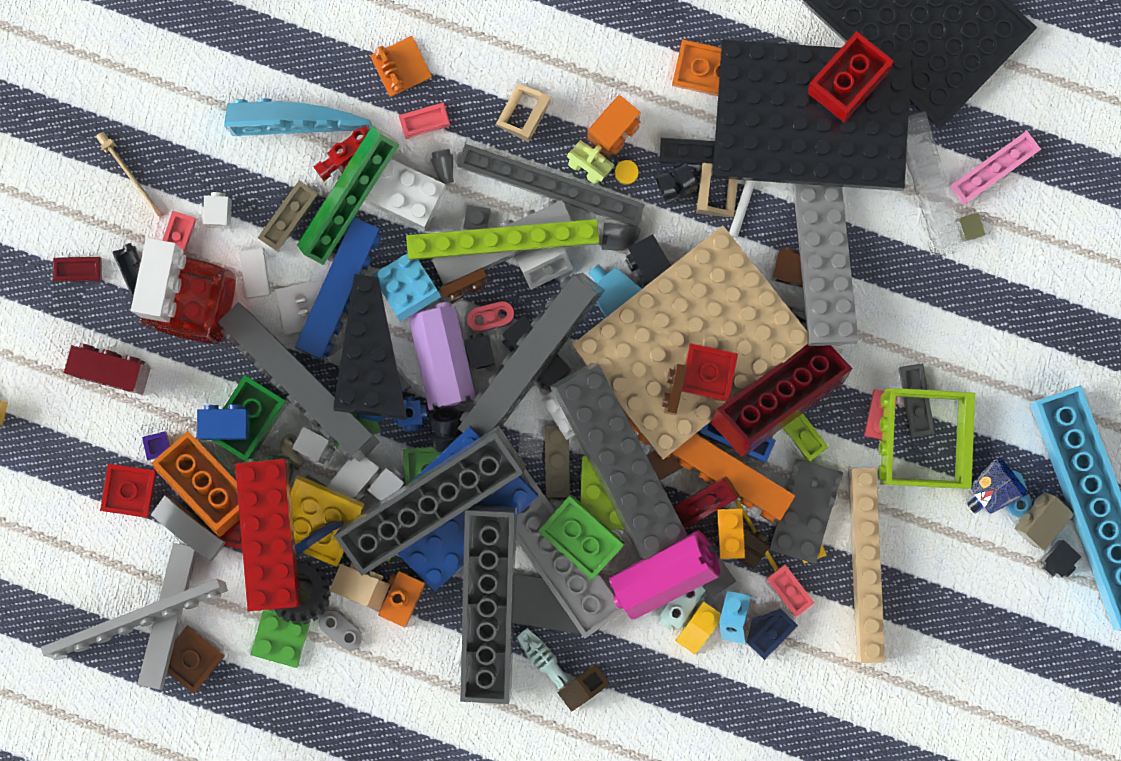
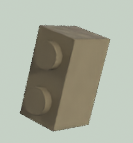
M1043 492L1042 495L1035 499L1034 505L1029 511L1021 516L1014 529L1032 546L1045 551L1075 514L1056 496Z

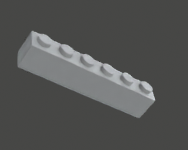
M552 200L545 203L543 209L537 212L534 209L527 211L521 215V219L515 222L513 219L500 224V227L569 222L571 218L562 200L559 202ZM528 250L434 258L432 261L445 286L481 268L487 270Z

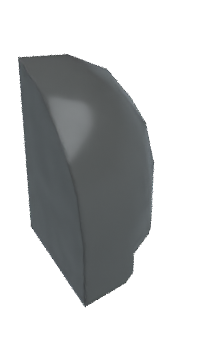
M604 223L602 250L619 251L631 247L638 240L641 229L625 224Z

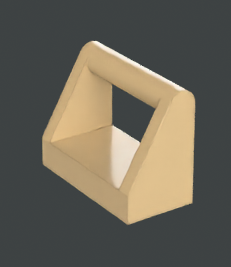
M518 83L495 125L529 143L551 103V97ZM525 93L538 101L523 129L507 124L522 94Z
M702 163L696 214L734 217L738 180H728L725 210L708 206L713 164Z

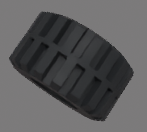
M297 559L298 581L310 583L313 586V592L306 601L300 603L301 606L274 610L286 622L292 621L295 625H299V622L309 624L308 620L313 619L315 621L318 619L317 615L319 613L324 614L325 606H328L330 602L329 596H331V591H329L326 576L319 569V566L315 563L311 565L308 560H305L303 563L300 559Z

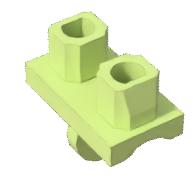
M581 140L567 155L570 159L568 166L578 171L581 168L588 172L587 180L593 184L602 181L613 169L614 164L600 154L603 148L601 145L598 144L593 149Z

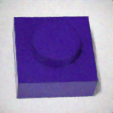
M165 431L142 437L148 461L156 459L170 447L168 435Z

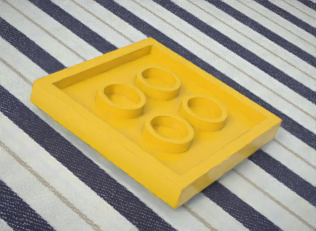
M297 475L291 489L295 545L329 522L343 521V525L360 515L365 503ZM338 529L307 548L303 553L338 567L344 553L343 548L334 537Z

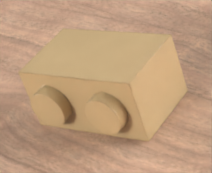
M351 563L350 567L340 564L329 591L379 611L390 584L383 582V576L370 571L369 575H361L354 564Z

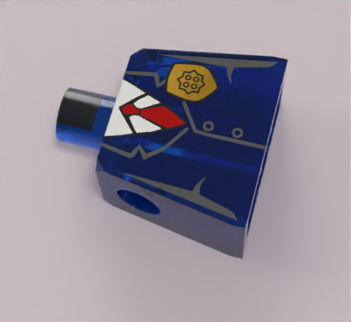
M1000 457L993 460L972 483L971 490L975 497L969 500L967 505L975 514L984 507L988 513L992 514L1030 493L1003 458Z

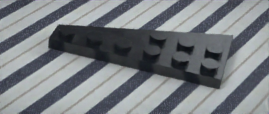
M355 274L333 409L339 412L407 420L379 278Z

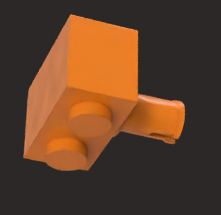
M398 571L397 575L392 574L388 582L390 590L387 597L384 598L378 616L405 628L426 583Z

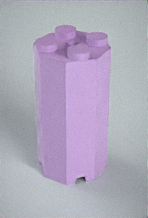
M442 302L436 304L435 309L426 310L424 307L409 316V324L429 411H435L434 406L443 409L466 405L469 398L474 402L476 394L455 306H450L449 302Z

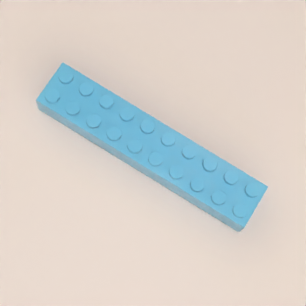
M1080 385L1029 404L1067 506L1075 514L1072 519L1113 630L1121 631V491L1082 386Z

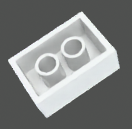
M391 159L364 202L427 231L447 189L444 183Z
M150 238L145 239L131 312L141 318L169 323L170 317L175 315V293H179L181 288V279H179L180 269H184L186 264V255H184V251L176 243Z

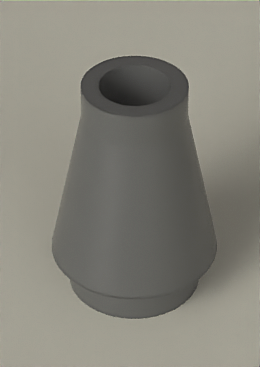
M450 149L432 152V159L430 160L439 182L444 184L453 183V154L451 155Z

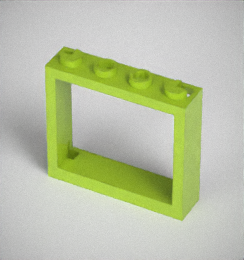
M901 388L884 389V393L881 395V407H884L883 417H881L879 425L880 431L883 432L882 441H880L878 448L879 455L881 456V465H879L877 471L880 485L971 489L975 393ZM896 397L958 400L955 481L892 478Z

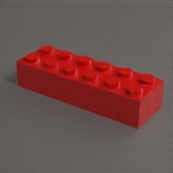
M288 459L235 463L247 611L301 606Z

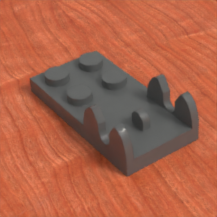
M796 458L787 491L794 494L795 497L782 519L777 521L769 548L770 551L816 564L831 510L836 500V493L842 480V471Z

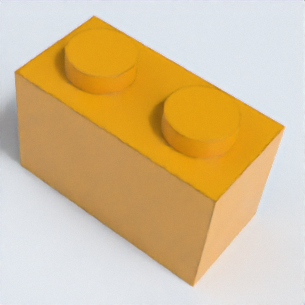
M742 509L718 510L720 560L744 559Z

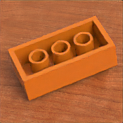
M189 431L183 434L152 462L155 471L219 538L240 520L236 480Z

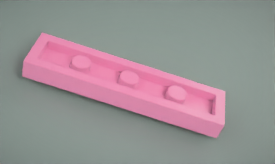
M1026 131L961 177L950 188L964 206L1039 152L1041 148L1029 132Z

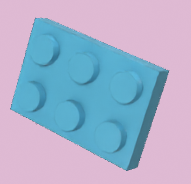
M408 253L372 274L373 277L379 278L381 291L400 322L441 298L419 260H408Z

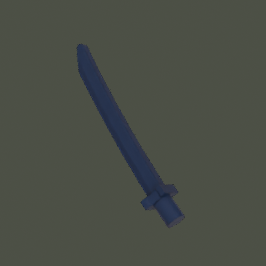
M329 522L295 545L296 556L343 526L344 522Z

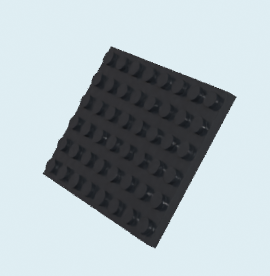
M803 0L802 2L845 43L857 31L880 50L912 52L909 102L939 130L1037 29L1008 0Z
M722 40L712 178L904 191L912 52L881 50L894 61L891 71L844 123L808 94L810 82L842 47Z

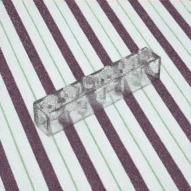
M926 112L908 116L906 163L909 172H907V179L910 186H914L916 192L914 201L916 207L921 208L923 214L921 224L924 231L928 230L930 237L928 240L931 253H935L936 258L963 251L968 246Z

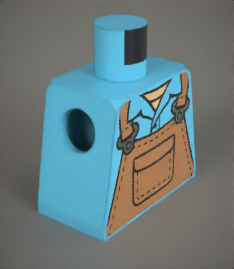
M727 591L719 622L722 640L746 645L756 605V600L752 596Z

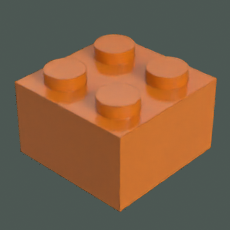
M619 94L588 129L587 140L594 146L601 145L603 147L601 152L607 157H610L612 153L617 155L625 145V138L628 135L632 137L640 128L641 112Z

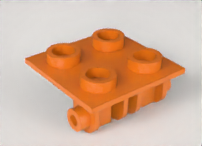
M413 36L407 37L386 48L380 46L375 49L376 53L370 55L389 97L432 78Z

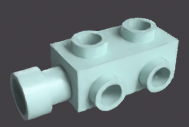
M700 586L693 590L694 593L691 597H687L684 594L657 608L659 610L657 615L661 617L658 622L670 630L673 626L678 630L681 626L685 627L692 617L690 613L695 606L699 607L705 599L704 592L706 589ZM674 609H679L680 614L678 617L672 616Z

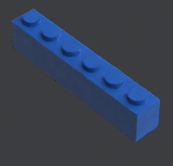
M355 217L351 221L295 345L297 350L322 361L324 356L329 357L334 346L331 343L334 334L339 335L344 323L340 320L344 313L348 314L354 275H361L363 269L368 270L372 261V257L369 255L373 248H378L382 236L379 235L380 229Z

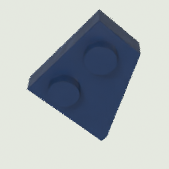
M782 609L754 617L751 621L746 643L765 661L798 625Z

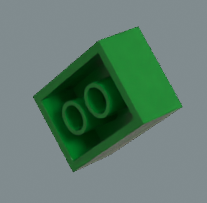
M244 375L223 409H228V405H243V409L250 411L249 440L212 441L244 461L254 458L289 402Z

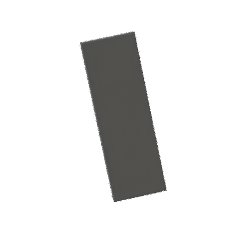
M923 363L898 368L902 389L928 390ZM903 397L910 438L935 434L929 398Z

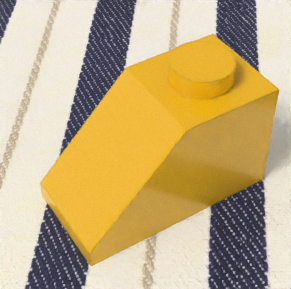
M703 601L675 641L693 654H696L720 622L721 613Z

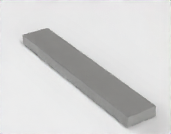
M173 543L159 601L188 590L197 552L191 547ZM183 609L178 610L177 614L172 617L155 619L137 685L163 690Z

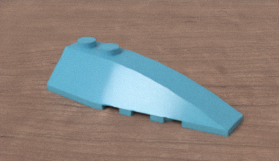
M269 98L257 99V102L237 99L234 100V103H227L224 127L231 136L354 131L361 129L365 125L368 129L372 127L370 120L348 112L312 104L272 101Z

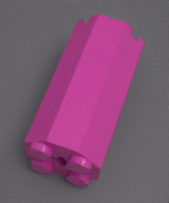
M697 530L650 558H643L610 576L609 582L615 592L613 599L619 609L623 608L629 618L635 620L718 578L719 574L722 573L715 551L710 552L708 546L711 545L708 539Z

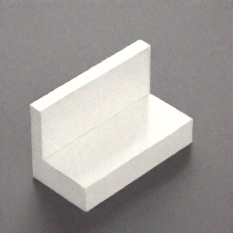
M564 247L529 250L515 257L530 289L573 270Z

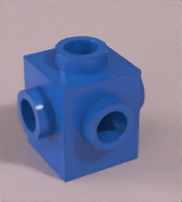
M404 397L403 399L407 401L405 410L412 409L413 416L407 418V420L393 418V422L398 423L400 429L404 428V432L418 431L419 426H424V420H427L426 405L422 406V402L416 400L415 397Z

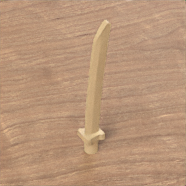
M104 132L99 133L96 138L101 143L100 147L105 153L110 151L159 217L163 214L113 149L117 145Z

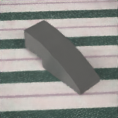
M164 495L151 513L171 533L209 561H213L226 543L199 516L189 512L173 497Z

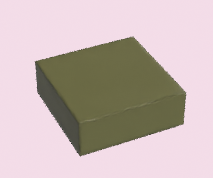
M979 212L954 220L961 243L986 235Z

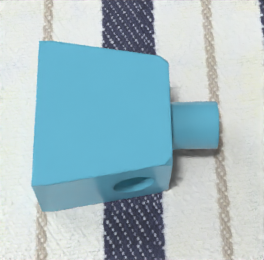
M598 264L588 273L599 286L605 289V292L596 302L605 318L642 290L617 268H614L607 274Z

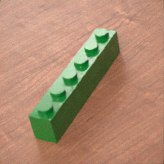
M372 125L297 244L303 255L322 265L325 264L398 149L399 144L391 135Z

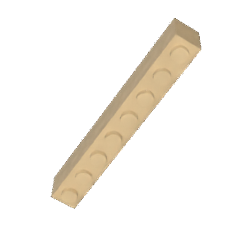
M852 468L848 470L857 662L882 663L885 662L877 474L876 468Z

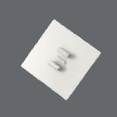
M322 280L275 289L284 335L302 332L323 285Z

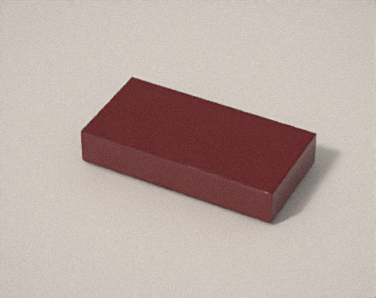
M101 257L53 258V282L102 281Z

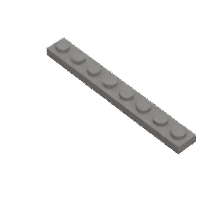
M216 578L42 646V654L44 657L52 658L54 661L61 660L67 657V653L85 651L93 643L108 642L111 640V636L131 633L133 628L139 625L142 627L149 626L155 623L157 618L172 617L177 614L178 610L195 608L199 606V602L206 599L207 601L216 600L221 597L222 593L228 591L226 582Z

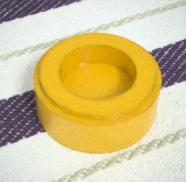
M630 160L618 163L615 168V178L623 185L634 183L638 177L637 165Z

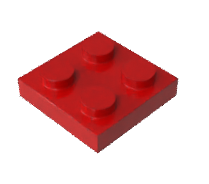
M690 343L685 362L687 368L682 392L724 402L729 401L738 354Z
M107 464L100 511L149 518L157 472L149 469Z

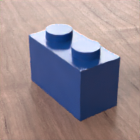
M204 405V409H197V439L249 440L250 411L243 409V405H228V409H219V405Z

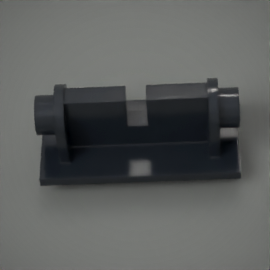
M128 243L123 246V249L112 251V254L132 295L135 292L140 268L139 262L141 260L137 254L136 246Z

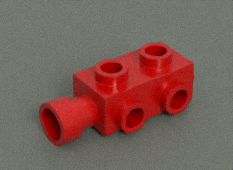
M365 125L361 129L354 130L350 137L341 143H336L332 150L327 152L328 159L323 162L319 161L313 166L323 181L329 179L331 173L337 169L341 174L343 173L370 128L368 129ZM359 135H363L361 139H356ZM339 149H343V152L337 153Z

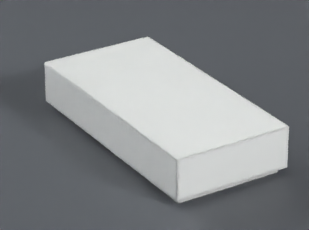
M264 249L240 251L246 298L251 299L271 295Z

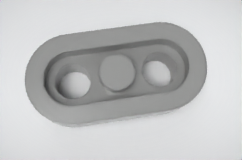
M327 611L321 615L319 619L320 629L339 646L346 650H353L360 646L362 642L361 631L339 612ZM329 618L335 620L334 627H328L327 620ZM348 633L354 636V640L351 643L345 640V636Z

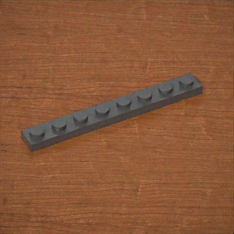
M465 144L458 164V168L556 201L562 200L565 204L638 227L645 206L643 203Z

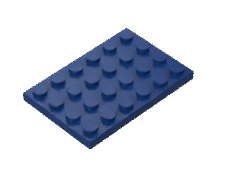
M470 425L413 480L482 436ZM518 476L474 505L516 506L518 515L538 497V493L521 476ZM465 511L397 553L434 591L440 588L464 565Z

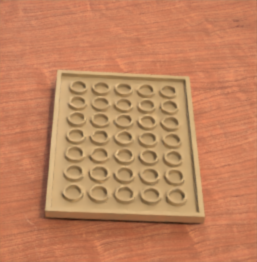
M723 225L571 345L586 365L590 363L600 365L624 413L662 460L707 425L717 408L726 403L681 392L677 414L670 415L664 413L665 407H662L664 393H669L670 383H667L669 369H674L676 364L685 365L690 343L738 354L729 400L778 364L784 363L809 343L807 330Z

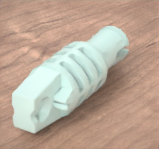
M528 628L516 637L525 655L540 672L546 673L558 689L564 685L563 682L567 683L570 680L556 663L557 658Z

